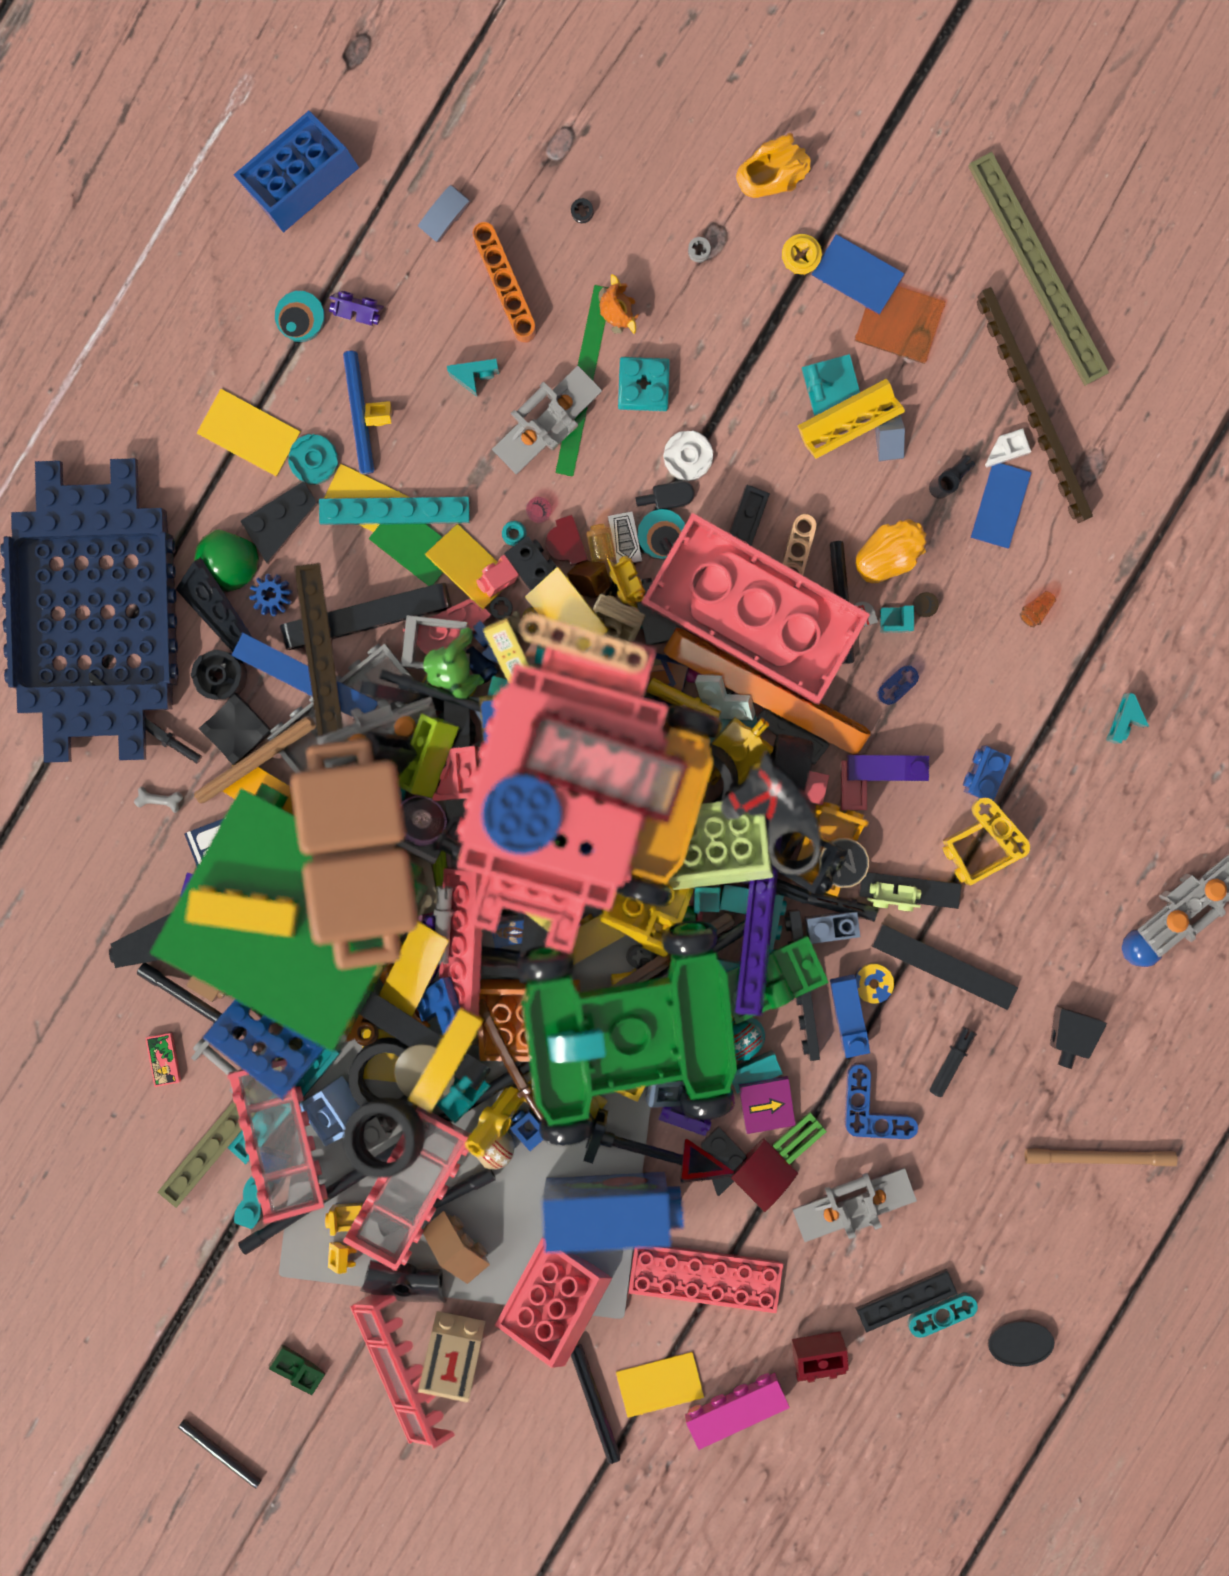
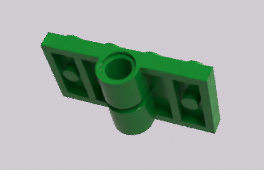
M808 936L769 953L763 1012L784 1006L796 997L829 983ZM740 966L727 971L731 1013L736 1024L756 1015L735 1013Z

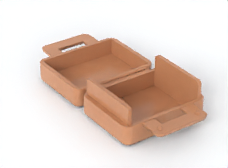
M367 739L311 745L307 749L309 771L296 772L291 778V789L299 848L303 854L312 855L313 859L303 868L312 939L318 945L333 943L335 963L340 969L398 961L401 957L398 934L415 930L418 925L409 856L402 849L395 850L394 845L401 842L405 837L396 766L391 761L374 762L372 744ZM354 755L358 757V764L324 767L323 759ZM383 936V948L350 952L349 941Z

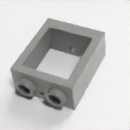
M407 616L401 666L424 670V662H415L419 625L461 630L468 628L469 624L461 621ZM466 646V647L463 649V651H464L465 654L467 655V658H468V661H469V664H470V654H467V653H466V650H467V646Z

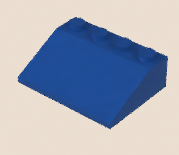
M308 110L233 175L284 233L358 170L359 166L347 148Z

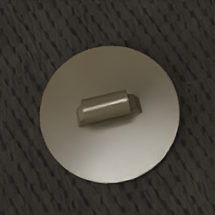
M415 1045L405 1050L398 1058L395 1066V1078L400 1090L407 1097L410 1096L436 1047ZM455 1072L438 1101L450 1092L449 1088L454 1084Z

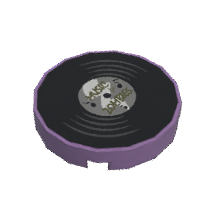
M423 796L411 797L403 801L401 805L405 826L404 839L414 842L418 846L430 845L436 842L446 826L445 813L440 805L432 799Z

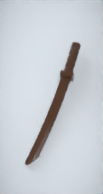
M481 998L479 1000V1014L505 1067L519 1089L517 1095L519 1098L523 1096L540 1122L544 1115L535 1103L532 1084H528L493 1020L484 998Z

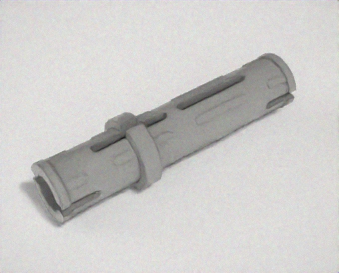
M437 886V906L434 909V915L436 916L435 931L450 940L451 916H454V910L451 909L453 887L445 886L443 888V886ZM449 943L438 964H441V962L443 964L449 963Z

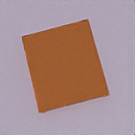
M897 286L880 315L865 307L857 334L855 335V341L925 364L942 311L945 308V301Z

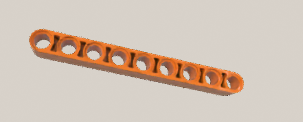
M676 628L664 648L665 654L702 675L722 676L724 686L740 695H751L752 701L853 755L859 754L871 735L870 730L862 724L821 702L815 704L684 629Z

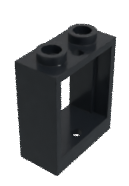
M789 829L788 832L782 834L780 854L790 860L802 836L804 835L809 838L801 832L802 830L791 831ZM821 836V846L831 852L813 883L798 874H788L779 869L778 872L812 893L823 896L824 893L831 889L836 872L845 864L847 851Z

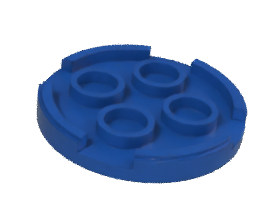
M514 775L501 780L489 791L482 806V823L488 837L500 849L518 855L535 853L546 847L558 833L562 819L560 801L554 790L547 783L529 775Z

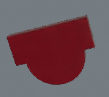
M569 515L555 520L557 527H554L546 537L545 544L548 553L556 560H569L571 566L588 560L573 516Z

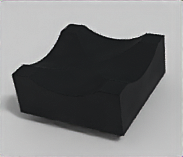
M234 694L218 712L198 728L224 754L232 765L243 760L271 733V728L237 694Z

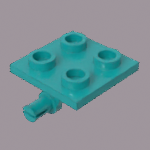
M850 354L801 368L814 416L860 393Z
M466 1075L461 1080L455 1077L454 1084L449 1088L450 1092L443 1099L437 1101L436 1105L456 1124L490 1087L485 1080L477 1091L470 1086L473 1082Z

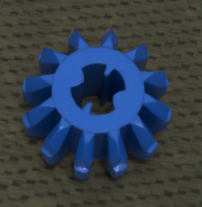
M266 574L265 582L258 577L256 581L259 587L253 585L250 587L251 590L256 592V594L249 596L250 600L257 601L253 608L256 610L262 608L261 614L265 616L269 610L272 616H277V608L285 613L286 608L283 604L291 605L292 603L291 600L286 598V596L293 594L292 590H285L289 582L286 580L281 582V576L276 575L272 580L271 575ZM273 591L276 594L275 599H269L266 596L267 592Z

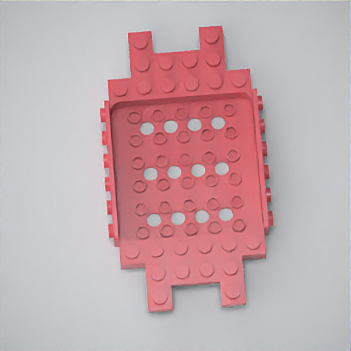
M559 630L551 635V639L557 643L563 642L566 638V634ZM633 642L630 643L643 649L647 656L644 669L636 674L548 647L541 671L514 664L508 688L502 687L501 693H496L493 707L496 708L494 718H489L486 733H489L487 743H482L479 758H482L480 768H475L472 783L475 784L472 794L468 793L465 808L468 809L465 819L461 818L457 832L461 834L459 840L464 842L458 867L484 874L470 925L496 931L501 909L504 906L553 920L546 946L571 953L584 904L587 903L611 909L617 885L623 886L624 880L629 881L633 866L629 865L631 855L636 856L640 841L636 840L638 830H644L647 817L607 803L597 805L592 798L584 795L572 798L568 795L566 789L557 786L554 792L560 801L562 810L561 824L557 834L562 833L568 837V846L564 849H558L554 846L552 840L546 847L535 853L518 855L500 849L488 837L482 823V806L487 794L498 782L507 777L517 775V769L531 732V722L536 717L537 712L544 713L545 709L560 713L558 719L569 722L570 717L585 722L584 728L593 731L595 726L611 731L610 737L619 739L620 735L635 739L634 745L645 748V745L649 744L661 749L659 754L665 755L668 740L664 739L665 733L660 731L667 706L642 699L656 649ZM631 654L628 656L627 662L629 665L636 667L642 663V659L637 654ZM546 722L545 730L537 733L526 766L560 777L575 732L572 731L571 738L561 740L556 735L558 726ZM578 733L562 778L595 790H604L607 794L630 801L642 768V758L637 753L622 749L619 754H611L607 749L608 743L597 740L598 743L593 747H586L582 743L583 734ZM649 761L646 773L643 770L633 803L651 805L654 790H651L650 786L652 779L658 780L661 765ZM590 841L594 845V852L590 856L580 854L578 847L581 842Z

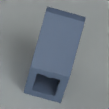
M857 912L828 913L804 917L806 933L811 944L861 937Z

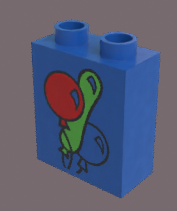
M665 1172L546 1178L542 1197L545 1253L671 1246L670 1230L684 1229L680 1186L667 1187Z

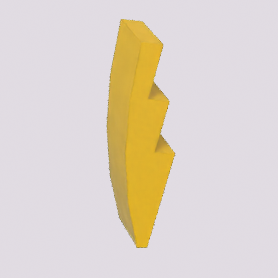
M461 1007L459 1008L438 1043L434 1054L424 1068L408 1101L429 1112L432 1111L483 1021L482 1018Z

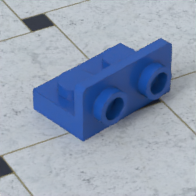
M982 746L981 749H977L972 759V762L975 763L972 772H968L963 781V786H966L964 792L977 798H989L994 801L1011 756L993 750L989 746Z

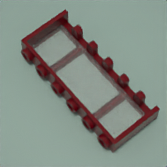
M545 709L544 713L537 712L517 773L536 777L540 781L669 825L690 764L685 763L686 757L672 752L670 757L659 754L661 749L646 744L645 748L634 745L635 739L620 735L619 739L610 737L611 731L595 726L594 731L584 728L585 722L571 717L569 722L558 719L560 713Z

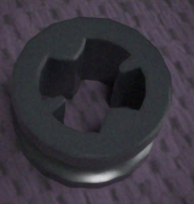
M584 198L575 200L571 205L573 219L581 224L589 222L594 214L591 202ZM583 205L584 209L589 208V212L586 211V216L581 217L580 213H575V210L579 211L578 206Z
M497 597L491 602L490 611L496 619L503 620L505 616H511L513 606L507 598ZM499 602H504L505 606L508 607L507 613L504 611V615H498V610L494 609L496 604L499 605Z

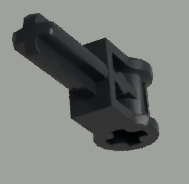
M466 809L461 818H466L468 809ZM455 816L439 835L433 847L452 856L453 861H457L461 856L464 842L459 840L461 834L457 833L461 818L458 819Z

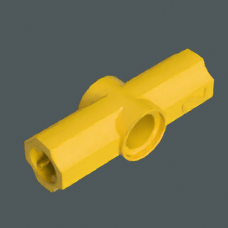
M505 1088L492 1107L487 1106L482 1111L477 1127L465 1142V1147L471 1154L477 1157L485 1156L498 1136L503 1137L507 1133L512 1117L524 1102L523 1096L521 1098L518 1097V1090L516 1088Z

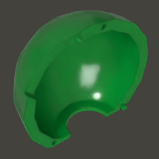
M220 529L212 530L202 537L196 547L194 561L201 557L222 591L225 592L240 589L249 583L257 571L259 560L254 543Z

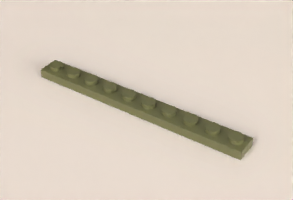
M993 152L971 162L968 168L1084 386L1107 375L1109 371Z
M294 1038L289 1042V1048L293 1051L300 1050L303 1046V1041L300 1038ZM281 1066L273 1068L276 1071L282 1070ZM254 1078L245 1087L249 1105L265 1101L272 1095L270 1090ZM234 1101L157 1192L175 1208L180 1205L242 1131L239 1125L237 1106ZM257 1111L252 1112L251 1117H253L257 1113Z

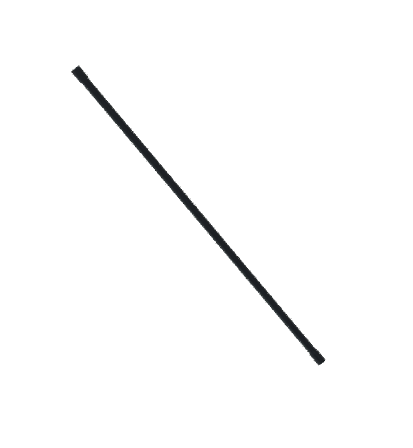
M746 919L718 937V943L713 948L715 953L744 936ZM669 969L652 980L668 977ZM523 1061L517 1065L523 1076L530 1073L529 1061ZM509 1072L489 1083L490 1087L467 1112L514 1083ZM445 1113L439 1115L443 1119L453 1122ZM429 1122L424 1125L425 1139L439 1131L440 1128ZM397 1143L376 1155L375 1158L387 1162ZM354 1169L326 1187L328 1199L324 1200V1203L367 1176ZM312 1196L304 1202L314 1200V1197ZM310 1212L271 1222L261 1230H257L239 1241L240 1250L245 1255L249 1254L263 1245L268 1239Z

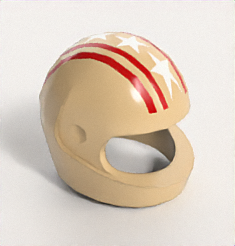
M507 1132L503 1137L498 1136L485 1156H476L484 1168L500 1169L509 1164L514 1155V1142L511 1135Z

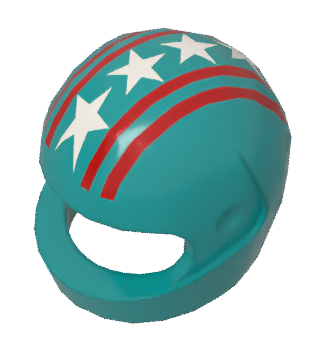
M753 1017L738 1024L735 1021L732 1022L736 1060H750L759 1052L765 1042L764 1027Z

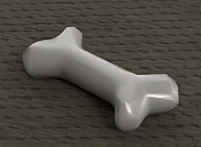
M141 786L138 789L139 796L134 800V803L137 807H142L145 804L167 805L174 813H177L179 811V802L183 800V795L180 792H175L169 796L150 794Z

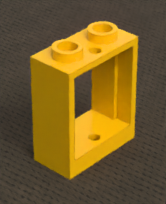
M998 813L995 816L989 815L990 820L986 821V823L989 825L993 818L999 816ZM979 821L942 840L945 845L942 848L945 856L949 861L953 860L957 867L954 870L957 878L961 883L965 882V884L970 886L1019 860L1010 857L1006 853V856L970 875L954 843L982 829L983 826ZM998 821L995 824L994 831L997 835L1001 836L1007 832L1008 827L1004 821ZM1012 835L1003 840L1004 843L1008 840L1014 845L1013 853L1015 851L1021 853L1016 842L1011 838Z

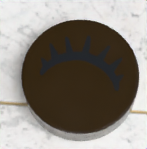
M929 592L917 595L913 601L914 612L922 618L934 615L939 607L937 597Z

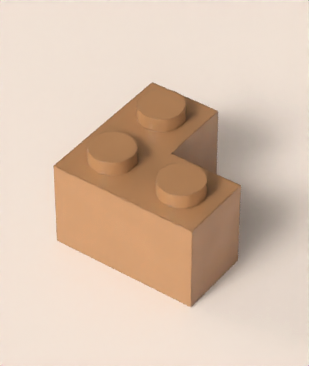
M443 1211L423 1228V1235L440 1266L468 1284L490 1265L485 1256L487 1251L481 1243H474L471 1237L464 1233L462 1230L464 1224L456 1215L452 1217Z

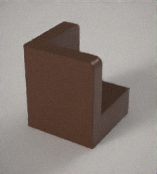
M583 561L567 573L569 581L581 596L597 598L611 585L605 563Z

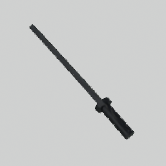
M93 673L88 674L92 686L105 685ZM145 717L146 731L162 742V746L173 748L196 764L200 762L202 755L183 745V743L174 738L175 735L173 733L165 732Z

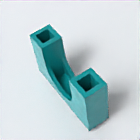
M723 884L720 909L746 914L749 888ZM781 894L775 895L769 953L774 951L775 940H780L782 926L778 925L780 915H785L787 901H783L784 896ZM716 957L725 972L741 966V961Z

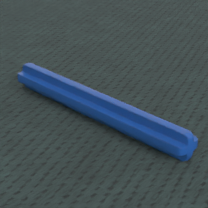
M346 351L343 353L359 472L360 474L367 475L374 473L369 430L365 421V401L358 353L356 351Z

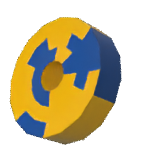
M870 963L860 967L856 972L855 978L859 997L865 1002L871 1004L881 1003L892 994L894 979L890 971L884 966ZM872 979L878 981L877 986L874 988L869 985Z

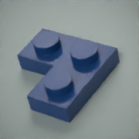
M442 977L426 989L417 1006L421 1021H430L435 1016L438 1017L443 1035L460 1008L451 978Z

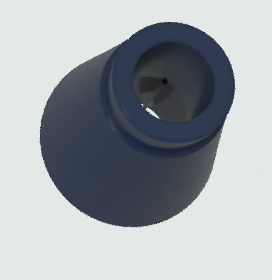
M474 646L466 650V653L470 654L469 665L472 673L481 675L484 679L483 684L490 681L498 672L495 668L496 664L476 650Z

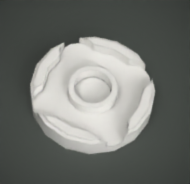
M678 432L665 445L663 456L665 467L671 475L679 480H698L707 473L712 465V446L707 438L699 432Z

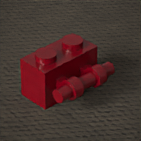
M841 1331L792 1339L793 1360L797 1369V1382L807 1381V1383L815 1382V1379L826 1377L836 1379L838 1375H844L846 1371H849L848 1351Z

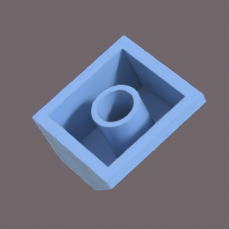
M343 1076L329 1083L300 1103L302 1112L307 1111L311 1126L325 1146L343 1137L346 1122L360 1107L354 1100L349 1083L345 1081Z

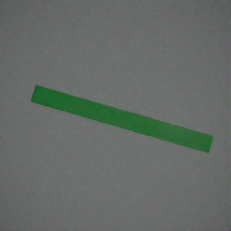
M594 285L577 365L592 381L594 380L606 322L600 314L599 292L603 286ZM588 406L574 420L578 427L561 442L555 471L557 474L574 476Z

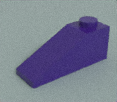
M847 755V780L929 781V756Z

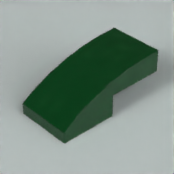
M284 1345L280 1346L269 1364V1370L287 1378L292 1386L311 1396L325 1376V1372Z

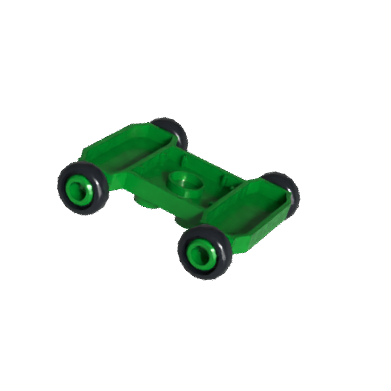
M685 921L673 924L663 931V948L672 956L668 977L578 993L569 975V972L574 968V954L572 951L570 953L542 945L530 948L519 955L518 971L528 981L521 1005L533 1095L537 1107L544 1115L540 1120L539 1131L541 1138L546 1143L555 1146H570L581 1143L593 1135L595 1122L593 1115L589 1112L592 1096L682 1080L686 1086V1089L680 1095L681 1110L686 1116L699 1120H709L723 1117L732 1111L735 1106V1097L730 1087L737 1071L727 973L716 959V953L713 951V948L718 943L717 929L714 925L704 921ZM596 1029L602 1031L605 1057L569 1062L551 1061L547 1036L573 1031L574 1034Z

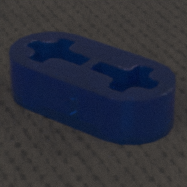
M912 666L899 668L877 689L878 701L884 705L896 703L918 682L919 675L917 670ZM902 671L905 673L911 672L910 679L912 682L906 681L900 686L898 682L903 678ZM895 685L897 689L892 693L893 700L890 698L884 699L882 697L885 694L883 689L886 688L888 690Z

